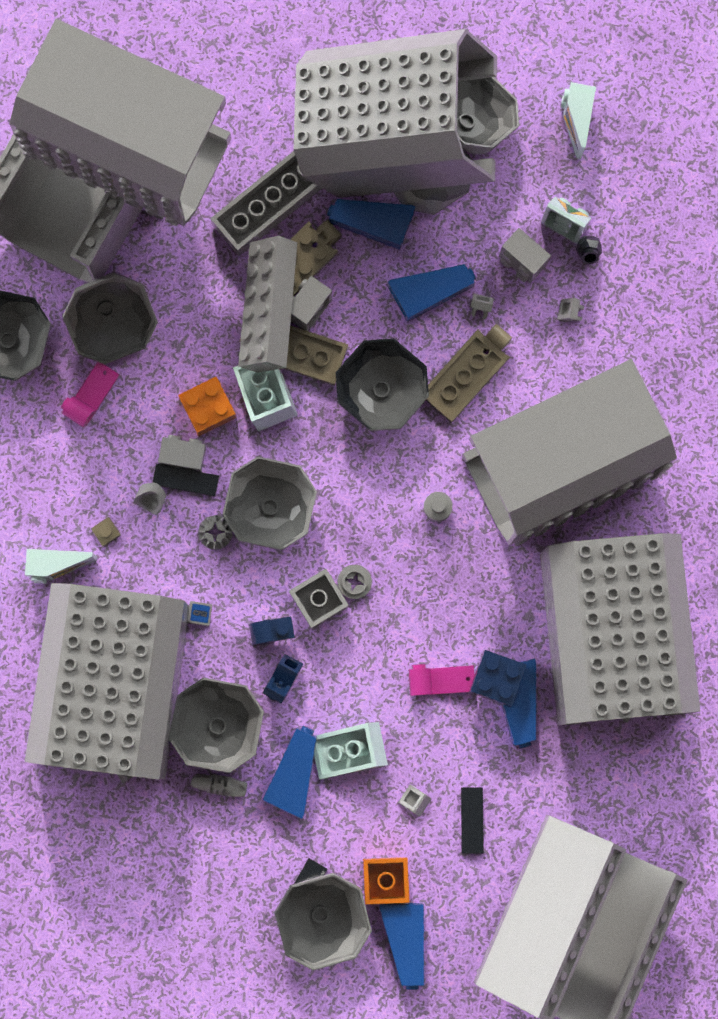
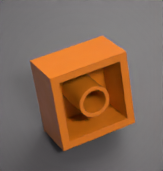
M217 376L178 395L198 437L237 418Z
M407 857L363 858L365 904L409 903Z

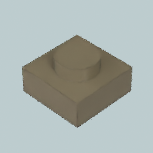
M107 517L91 528L103 547L121 536L110 517Z

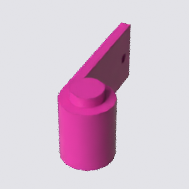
M97 362L76 396L65 399L61 405L63 409L62 414L85 428L120 374L105 364Z
M425 664L412 665L413 669L408 670L410 696L469 692L475 676L474 665L426 668Z

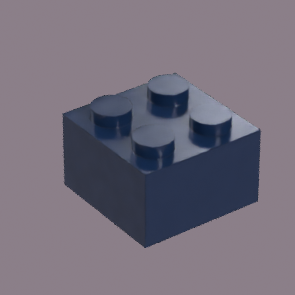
M484 650L469 692L511 707L526 664Z

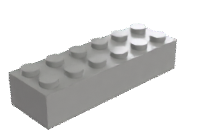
M293 151L211 217V224L233 251L240 256L249 249L250 242L260 240L322 188L302 176L295 152Z
M281 236L250 242L238 364L240 368L259 373L286 368L298 242Z

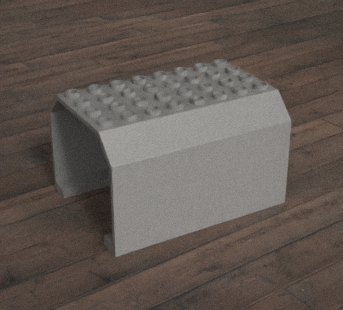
M55 19L16 95L9 123L17 139L16 141L24 152L23 155L31 160L40 159L44 161L43 164L54 170L59 168L70 178H81L86 185L92 188L98 186L104 189V192L111 197H122L127 204L133 207L139 205L145 208V212L152 216H163L166 222L174 226L178 224L185 226L194 215L231 141V132L213 124L218 111L222 112L226 105L225 96L58 19Z
M467 29L306 51L296 64L293 150L302 176L340 198L495 182V160L493 158L470 160L463 153L457 132L458 82L497 77V55Z
M13 134L0 156V236L81 281L88 283L104 276L143 207L139 205L133 207L127 204L124 198L119 196L116 198L111 197L104 192V189L98 186L92 188L86 185L81 178H70L59 168L54 170L43 164L44 161L40 159L31 160L23 155L24 152Z
M632 359L471 435L469 441L472 447L475 448L462 455L498 530L508 545L514 543L515 546L525 543L532 534L537 537L547 532L551 525L558 527L566 523L571 515L576 518L586 513L591 506L595 509L605 504L611 497L616 499L630 488L634 490L644 485L643 483L649 479L653 481L661 477L662 474L666 473L673 466L672 462L677 459L671 434Z
M660 533L581 540L547 546L540 554L557 726L591 721L701 712L681 534Z
M51 583L25 762L141 778L166 779L171 745L169 735L178 695L188 625L189 605L185 600L91 586Z
M546 815L473 982L477 986L540 1019H554L555 1016L561 1019H629L688 880L625 853L627 849Z

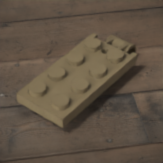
M329 220L324 221L317 230L308 221L290 239L298 242L293 296L299 292L298 287L304 279L308 280L310 276L314 277L339 252L332 246L342 237V234ZM314 243L318 244L316 248L312 247Z
M497 323L486 336L478 329L428 384L429 397L426 401L452 423L510 358L502 350L513 337ZM487 350L489 354L486 355L483 351Z
M290 325L287 366L282 369L335 386V372L343 363L348 344Z

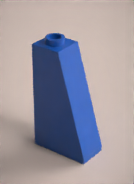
M337 199L335 205H330L327 216H329V221L332 225L400 250L416 206Z
M462 264L391 279L387 282V287L406 321L409 322L473 288L476 276L471 268L467 269L466 265Z
M535 658L521 662L526 664V668L513 705L508 707L501 704L513 746L518 745L519 749L532 746L531 741L536 740Z
M306 726L296 728L263 798L264 801L301 819L306 811L317 736L313 734L314 730Z
M379 904L401 985L406 986L407 990H418L419 986H424V904Z

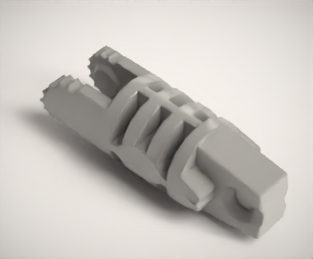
M199 773L195 774L191 779V785L194 788L205 790L207 793L231 797H245L247 782L232 777Z

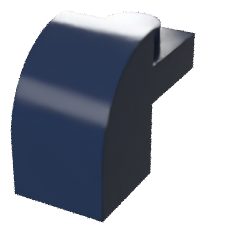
M291 616L249 624L253 647L295 638Z
M284 654L266 685L263 694L271 700L282 704L294 684L303 663Z

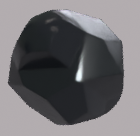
M585 235L577 243L576 252L585 264L596 263L602 254L600 239L595 236Z

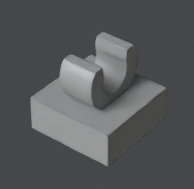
M473 293L470 306L472 308V316L475 317L477 310H482L484 313L483 319H486L488 312L492 310L494 298Z
M577 298L561 299L557 320L563 322L581 321L582 317L578 316V311L584 310V306L580 305L581 300Z

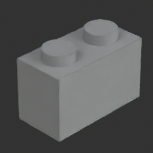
M168 435V438H162L158 463L202 472L206 446L198 439H189L188 442L181 440L179 436Z

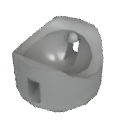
M157 483L142 484L136 494L134 504L157 515L161 512L166 499V493Z
M434 492L427 496L423 509L429 520L441 522L449 517L453 504L447 494Z

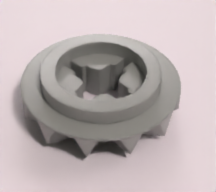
M214 515L206 517L200 523L198 535L205 547L218 550L229 544L233 531L224 517ZM215 523L218 530L225 532L218 534L216 541H214L212 534L206 533V531L213 530Z
M349 565L338 576V588L349 599L362 598L371 589V575L363 566ZM356 573H358V581L364 584V586L356 585L353 591H351V583L345 579H353Z

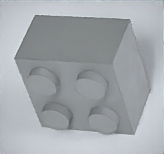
M518 228L503 244L499 257L501 258L500 262L506 268L511 267L517 272L516 276L521 281H528L531 284L547 266L551 255Z
M313 276L301 282L298 287L299 293L296 297L293 296L291 322L306 331L311 329L332 300V290Z
M327 569L322 570L289 590L291 597L311 629L316 628L349 607Z

